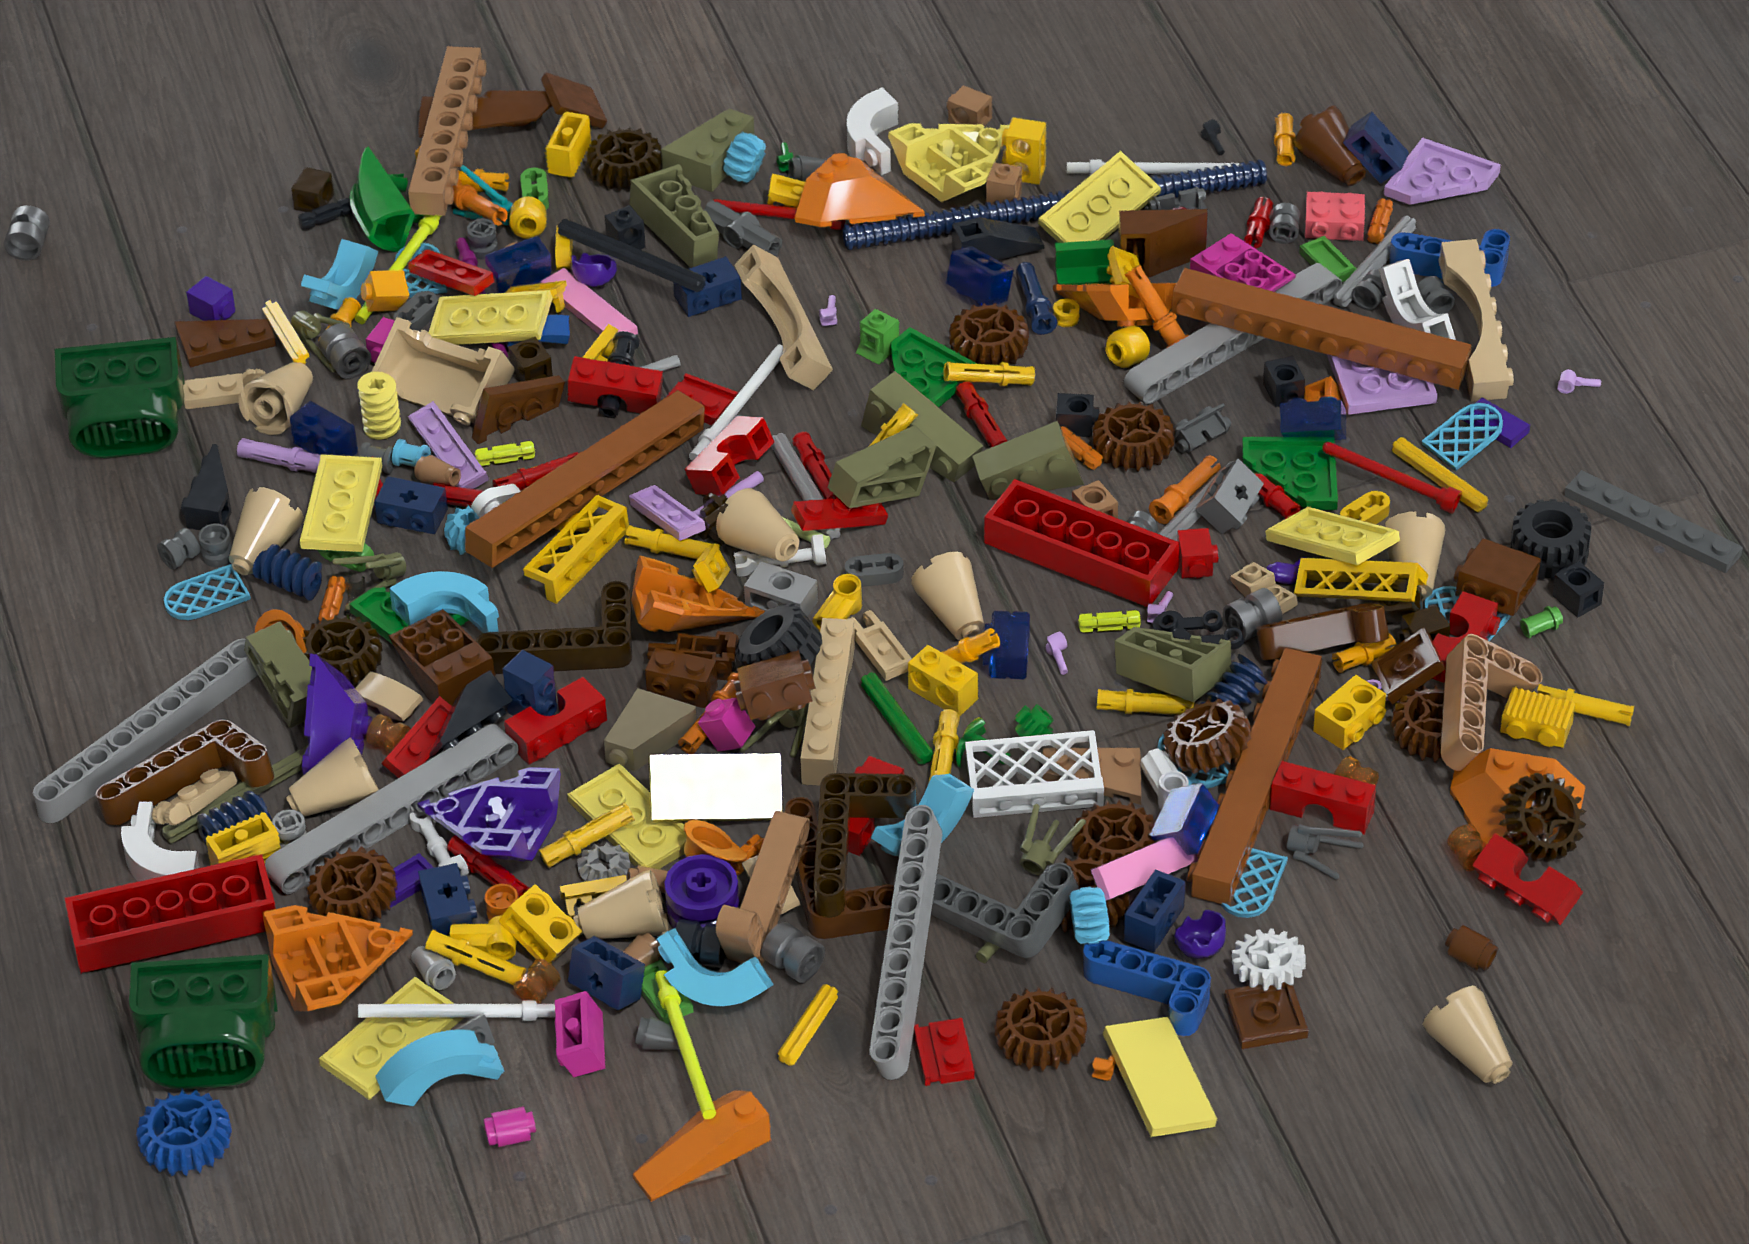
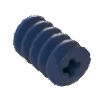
M272 544L267 550L259 553L253 564V575L255 578L263 579V581L269 584L273 583L276 587L284 588L288 592H294V594L300 597L304 596L307 600L314 599L321 587L322 564L315 561L312 563L309 557L301 559L299 553L291 554L287 548H283L280 551V546L277 544Z
M1238 654L1237 658L1240 663L1232 662L1229 667L1232 673L1224 672L1222 674L1224 683L1216 682L1214 689L1217 693L1208 692L1206 698L1211 703L1221 699L1223 702L1231 700L1234 705H1239L1241 702L1251 705L1252 701L1247 695L1248 692L1259 695L1260 692L1255 686L1256 682L1266 685L1268 682L1256 664L1242 654Z
M249 790L244 792L243 798L236 796L232 798L231 803H221L220 809L216 807L211 808L208 815L205 813L199 814L197 816V826L206 844L207 836H212L213 833L218 834L219 830L224 831L225 828H230L231 825L236 826L237 823H242L243 820L248 821L249 817L254 818L255 815H260L261 812L266 813L271 822L272 819L263 799L258 794Z

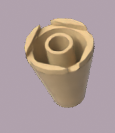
M292 362L248 382L239 394V408L247 422L251 420L256 424L257 427L255 429L261 433L276 435L284 432L293 423L313 382L312 372L305 364Z
M259 487L257 492H253V488L249 490L229 555V561L234 571L241 575L253 574V564L259 553L267 550L272 544H277L281 547L300 528L304 516L299 507L294 510L288 505L291 501L289 498L265 487Z
M745 488L737 491L727 499L725 503L728 507L724 514L719 512L716 525L718 536L729 546L781 562L795 556L799 547V538L764 494L752 488Z
M1416 512L1397 514L1389 518L1385 522V526L1399 531L1400 541L1387 548V552L1391 562L1418 563L1428 573L1427 585H1419L1422 588V601H1424L1433 592L1445 536V525L1439 517L1430 513H1426V517H1416Z
M947 552L930 559L932 565L926 569L921 565L912 576L911 584L915 592L958 640L965 637L972 638L981 634L984 628V621L969 558L967 556L965 558L961 552Z
M349 738L289 787L291 794L286 798L292 810L301 812L306 817L358 803L377 792L379 788L371 776L352 738Z
M651 870L641 872L578 907V915L573 916L576 925L582 930L580 935L584 934L587 940L594 936L599 939L637 937L638 935L643 936L646 933L652 936H661L670 930L667 913L664 914L662 903L664 901L655 875Z
M1476 986L1465 987L1446 997L1449 1002L1448 1005L1441 1010L1436 1005L1428 1013L1423 1022L1424 1028L1429 1035L1483 1082L1488 1083L1492 1081L1496 1084L1503 1081L1510 1074L1509 1068L1512 1066V1061L1484 993Z

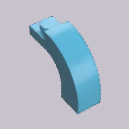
M341 239L335 261L323 278L319 279L304 274L301 286L311 289L309 301L339 310L345 298L352 297L356 299L361 293L362 283L365 282L368 274L373 270L379 251L365 245Z
M428 572L407 578L389 588L392 610L408 625L444 609L447 613L458 614L467 618L482 633L499 632L497 621L499 613L495 605L489 601L488 587L475 578L455 572Z
M951 774L932 776L918 804L926 805L934 812L942 829L941 843L959 822L974 792L973 788ZM905 819L897 824L876 826L871 839L881 844V849L884 852L899 856Z
M675 928L657 938L660 943L658 950L668 964L672 962L675 967L665 973L664 976L675 989L696 1002L712 1006L735 1005L750 1000L774 985L756 956L732 971L714 972L704 968L694 959Z
M448 1030L422 1037L400 1049L382 1066L375 1077L385 1101L414 1106L432 1084L445 1077L456 1074H470L497 1080L504 1072V1068L494 1046L487 1043H479L474 1031Z

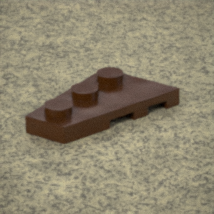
M268 319L174 321L176 332L189 367L276 346L275 336Z
M559 375L483 388L472 439L479 445L487 441V435L499 431L502 434L511 429V424L523 418L529 421L559 407L565 381Z

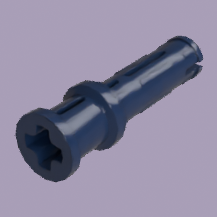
M1023 262L1017 266L1016 274L1019 277L1027 300L1025 310L1027 315L1032 318V330L1037 334L1045 335L1056 328L1057 318L1051 312V301L1043 295L1034 265L1032 266L1030 262Z

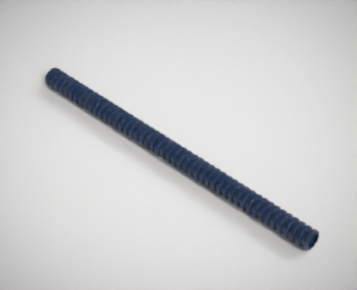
M1258 159L1256 163L1253 161H1248L1247 164L1240 162L1238 166L1233 163L1230 164V167L1222 165L1220 169L1218 166H1214L1212 170L1208 167L1204 168V171L1196 169L1194 173L1192 170H1188L1186 174L1183 171L1178 172V175L1170 173L1169 177L1165 174L1161 175L1160 178L1152 176V180L1161 187V192L1157 197L1174 193L1176 199L1179 197L1180 191L1193 189L1194 187L1203 188L1208 193H1213L1215 189L1217 192L1222 191V188L1227 191L1231 187L1238 189L1240 185L1243 188L1248 187V184L1251 186H1256L1257 183L1264 185L1267 181V171L1265 163ZM1065 190L1064 193L1057 191L1055 195L1052 192L1047 193V196L1039 194L1036 198L1034 195H1030L1029 199L1025 196L1021 197L1020 200L1012 198L1010 202L1008 199H1004L1003 203L999 201H994V204L986 202L985 206H982L981 203L977 204L976 207L968 205L966 209L964 206H960L959 210L955 208H950V211L942 209L941 213L935 210L932 214L925 212L923 217H912L909 214L906 215V218L898 216L896 220L879 221L877 223L875 221L870 222V224L866 222L861 225L856 223L852 227L846 224L842 230L845 247L848 250H852L855 246L857 249H860L862 245H865L867 248L870 247V244L878 246L880 242L886 245L888 241L896 243L899 239L901 242H905L906 238H909L910 241L914 240L915 237L923 239L924 235H927L928 238L932 237L933 234L941 236L943 232L945 235H949L950 231H952L953 223L979 217L1008 223L1015 221L1016 224L1020 223L1021 220H1024V222H1029L1030 219L1037 221L1039 217L1069 194L1070 190Z

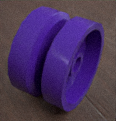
M704 854L688 856L676 862L667 872L664 882L666 910L669 924L673 929H676L679 919L699 921L701 927H705L707 923L716 924L723 905L740 908L736 871L727 861L721 858Z

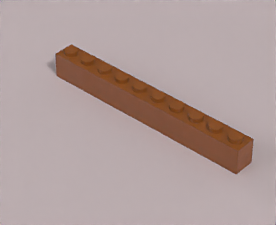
M1184 268L1173 290L1172 312L1175 314L1459 390L1467 371L1472 344Z
M678 390L667 398L662 399L653 407L642 412L625 425L620 426L617 430L600 439L583 452L578 453L549 474L536 480L533 484L516 493L499 506L494 507L490 512L471 522L465 527V551L489 567H495L582 510L596 495L602 497L703 431L705 406Z
M1285 648L1281 659H1275L1271 672L1272 681H1267L1268 683L1264 685L1263 703H1257L1253 716L1254 725L1249 726L1251 740L1247 742L1248 748L1240 751V757L1235 758L1236 769L1235 771L1230 770L1226 780L1227 791L1226 793H1220L1217 801L1216 812L1218 813L1216 817L1211 816L1209 819L1207 840L1201 839L1197 852L1198 862H1192L1187 881L1192 883L1191 897L1231 905L1251 855V850L1254 847L1270 807L1273 779L1281 761L1288 762L1321 679L1322 656Z

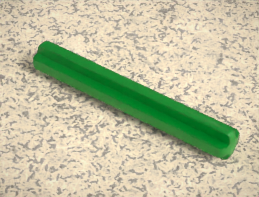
M873 672L863 675L861 678L862 688L920 765L931 762L933 750L879 677Z

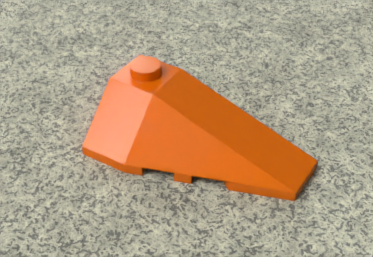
M734 1090L712 1101L716 1110V1115L712 1119H704L701 1110H699L633 1173V1179L651 1202L771 1141L769 1113L751 1091Z

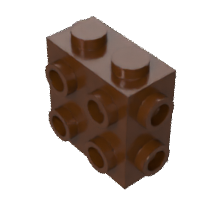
M1483 538L1475 549L1471 548L1469 550L1465 564H1459L1453 578V581L1457 583L1455 596L1459 597L1462 591L1498 603L1497 612L1514 616L1537 583L1541 558Z
M799 650L737 668L739 680L734 681L736 696L741 711L747 710L750 720L756 718L759 720L769 719L776 712L786 709L791 711L799 710L805 707L807 703L813 702L810 690L816 689L812 670L808 659H801Z

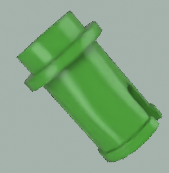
M1546 606L1544 611L1520 620L1522 632L1528 638L1548 629L1557 630L1559 625L1563 624L1562 614L1556 606Z

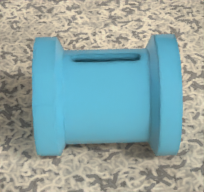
M399 439L393 448L392 463L396 466L404 464L415 467L421 457L431 455V449L427 445L419 447L407 444L406 440Z

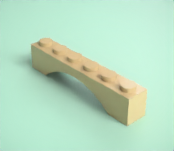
M1477 239L1442 242L1439 264L1444 284L1456 292L1467 304L1474 315L1479 330V343L1469 358L1466 372V382L1471 402L1478 401L1480 398L1486 400L1507 398L1509 386H1513L1512 368H1507L1506 344H1501L1500 340L1502 338L1501 321H1496L1495 318L1497 306L1495 297H1490L1489 293L1491 291L1490 275L1484 272L1486 265L1484 251H1479Z
M752 245L735 264L736 270L743 284L763 305L779 331L783 344V353L779 359L788 378L814 390L826 379L833 369L778 257Z
M822 618L820 633L823 641L820 651L816 656L813 676L816 689L811 690L813 702H809L801 752V778L804 785H820L825 776L836 773L844 695L848 676L852 669L855 650L854 620Z

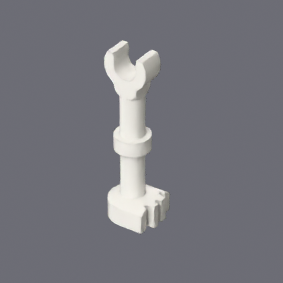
M813 535L811 537L812 548L798 549L794 557L784 562L761 555L750 554L746 551L736 552L734 557L737 576L743 577L751 574L761 561L771 565H780L781 568L789 567L788 563L814 560L817 566L825 565L827 562L823 535Z
M410 813L412 829L424 835L428 842L427 849L431 856L436 857L439 866L457 863L461 876L469 874L468 865L461 854L450 857L448 854V845L445 839L439 837L434 828L436 821L429 815L424 819H418L414 813Z

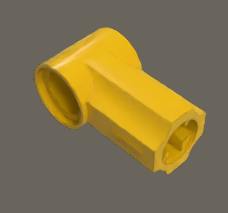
M843 574L834 580L832 593L812 620L819 632L821 631L822 618L848 619L850 615H854L861 610L862 590L860 579L852 574Z
M502 916L491 918L488 924H452L450 927L451 938L459 941L465 939L469 941V945L501 959L509 960L516 953L517 939L499 922ZM450 947L452 951H455L457 953H465L458 949Z

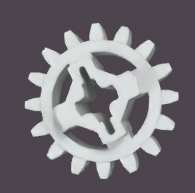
M1270 929L1266 934L1256 930V936L1254 937L1245 934L1244 942L1236 941L1235 950H1232L1233 973L1239 974L1240 982L1250 980L1251 988L1262 984L1263 990H1268L1269 985H1274L1279 990L1283 982L1293 985L1294 977L1301 978L1302 969L1306 967L1304 946L1298 945L1297 937L1287 939L1286 931L1276 935L1274 929Z

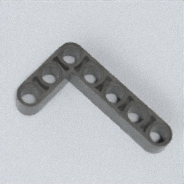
M1054 863L1043 872L1016 910L937 874L931 916L1015 955L1030 958L1042 950L1071 909V892L1080 890L1071 868L1067 864Z

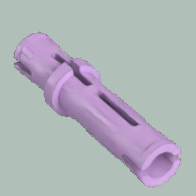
M242 438L237 446L238 457L289 467L291 471L297 472L299 470H306L317 473L321 457L319 454L305 452L299 447H294L293 449L284 448Z

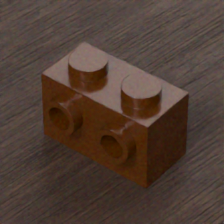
M655 647L645 669L647 691L700 708L707 707L711 702L712 694L718 687L716 660Z

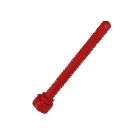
M713 199V201L721 203L736 213L749 212L753 215L795 219L797 208ZM846 220L833 221L830 229L843 230Z
M1326 442L1322 446L1323 452L1436 500V504L1440 505V509L1453 514L1460 502L1462 491L1451 486L1448 489L1445 487L1439 489L1331 442Z

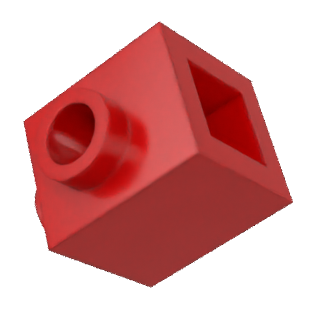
M1209 528L1177 530V541L1180 542L1179 567L1181 578L1213 576V563H1218V547L1211 544Z

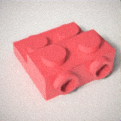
M1307 192L1306 239H1317L1325 236L1329 240L1363 241L1365 194Z

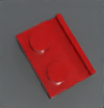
M685 373L683 381L678 382L665 398L677 390L705 406L704 423L713 425L737 396L738 392Z
M962 1018L929 1022V1026L919 1027V1024L914 1025V1038L925 1086H930V1082L940 1081V1084L974 1079V1067Z

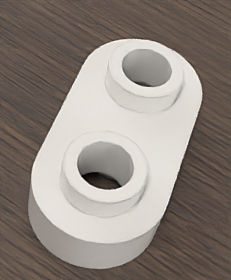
M515 484L486 489L475 498L471 508L480 518L521 491Z

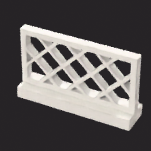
M1095 730L965 742L970 787L974 789L971 797L973 818L1032 813L1034 804H1039V812L1089 808L1094 803L1099 806L1104 805V785L1099 765ZM1089 742L1090 748L1082 756L1070 749L1075 743ZM1051 745L1058 751L1049 759L1038 752L1042 746ZM1019 748L1025 754L1016 762L1006 755L1010 749ZM987 751L993 757L984 765L974 758L973 752ZM1064 754L1076 761L1068 771L1056 764ZM1031 757L1044 764L1035 774L1023 766ZM999 760L1011 767L1003 777L991 770ZM1083 766L1093 772L1094 778L1079 779L1074 774ZM1049 769L1062 776L1058 781L1051 782L1041 778ZM1017 772L1029 779L1026 784L1014 785L1009 780ZM984 775L997 782L993 787L977 788V782Z

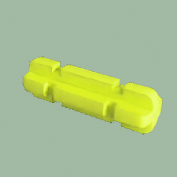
M532 441L520 442L519 446H516V443L492 446V450H488L487 447L475 450V458L481 466H488L490 462H494V465L519 461L518 458L521 457L523 460L535 458V448Z
M1137 610L1126 611V614H1122V611L1096 613V616H1092V613L1079 615L1078 624L1082 633L1093 632V629H1097L1098 632L1123 630V627H1127V630H1130L1133 627L1140 628L1141 617Z

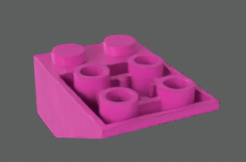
M1232 233L1190 260L1191 270L1273 292L1296 278V274Z

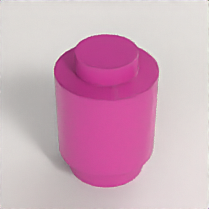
M524 1106L491 1113V1117L483 1118L489 1146L497 1144L498 1147L530 1141V1133L536 1132L532 1111L526 1113Z

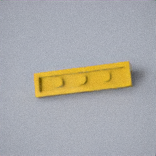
M596 495L523 568L524 575L543 583L546 599L557 604L626 534L629 526L627 507ZM599 507L608 511L605 515L592 517V514ZM591 526L587 533L574 535L577 529ZM573 546L568 552L555 553L559 547ZM554 563V567L548 573L538 570L542 565Z
M1300 558L1294 594L1297 597L1414 602L1417 585H1427L1428 573L1418 563L1364 561L1359 565H1354L1336 559ZM1307 578L1311 581H1321L1314 588H1305ZM1409 578L1406 592H1394L1390 587L1396 580ZM1332 582H1351L1343 589H1335L1332 585ZM1362 583H1381L1372 591H1365L1361 586Z

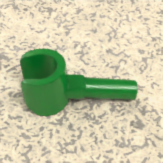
M783 142L781 143L782 155L776 156V163L780 172L789 171V159L794 158L793 153H789L787 143Z

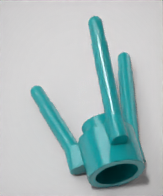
M462 165L460 167L461 171L485 190V194L492 199L491 202L507 210L508 218L505 223L503 221L501 223L506 226L510 225L509 213L513 203L497 193L466 166ZM453 209L452 211L453 214L474 220L483 219L482 216L473 212Z

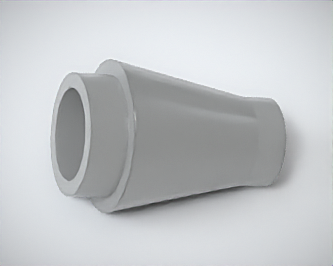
M420 946L413 951L411 960L417 966L429 987L443 990L453 983L456 971L452 961L430 950H426L425 946Z

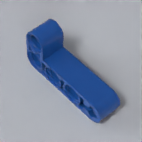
M1501 229L1488 230L1483 236L1481 245H1478L1479 251H1484L1486 265L1484 272L1490 275L1491 287L1501 283L1508 262L1510 236ZM1405 232L1397 233L1391 238L1389 264L1409 259L1414 274L1428 277L1437 276L1443 279L1439 264L1441 243L1452 240Z
M1107 940L1096 944L1086 943L1084 946L1083 974L1089 982L1168 1004V1018L1176 1034L1188 1036L1196 1032L1210 1000L1211 976L1205 968Z

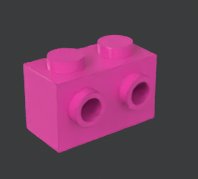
M587 991L556 999V1056L559 1064L565 1066L573 1077L605 1069L603 1012Z

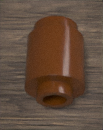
M1462 925L1459 930L1454 928L1445 943V946L1449 948V956L1476 970L1478 968L1485 971L1488 970L1498 952V946L1492 944L1493 940L1465 925Z

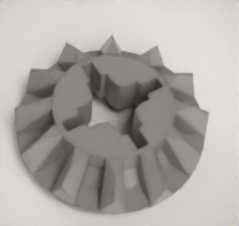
M608 841L604 846L600 847L593 844L591 850H583L581 858L578 859V872L586 882L621 875L627 876L628 868L631 867L628 852H623L620 845L611 847ZM599 859L609 862V869L602 863H599Z

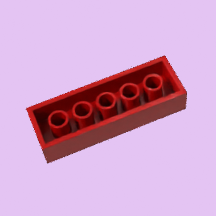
M1016 479L1012 481L984 517L985 544L1148 607V604H1153L1179 569L1180 542Z
M262 854L64 898L80 973L266 932L263 912L276 909Z

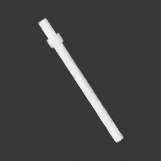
M1102 160L1067 162V174L1092 175L1106 162H1102ZM1233 163L1135 164L1146 174H1178V172L1182 171L1186 174L1188 170H1192L1194 173L1196 169L1204 171V168L1209 167L1212 170L1214 166H1218L1220 169L1222 165L1230 167V164Z
M777 345L712 427L705 429L698 438L699 443L689 454V458L692 461L734 419L779 363V358L783 353L782 345Z
M522 1000V1004H358V1018H476L483 1013L486 1018L522 1017V1021H536V1017H555V1004H537L536 1000Z

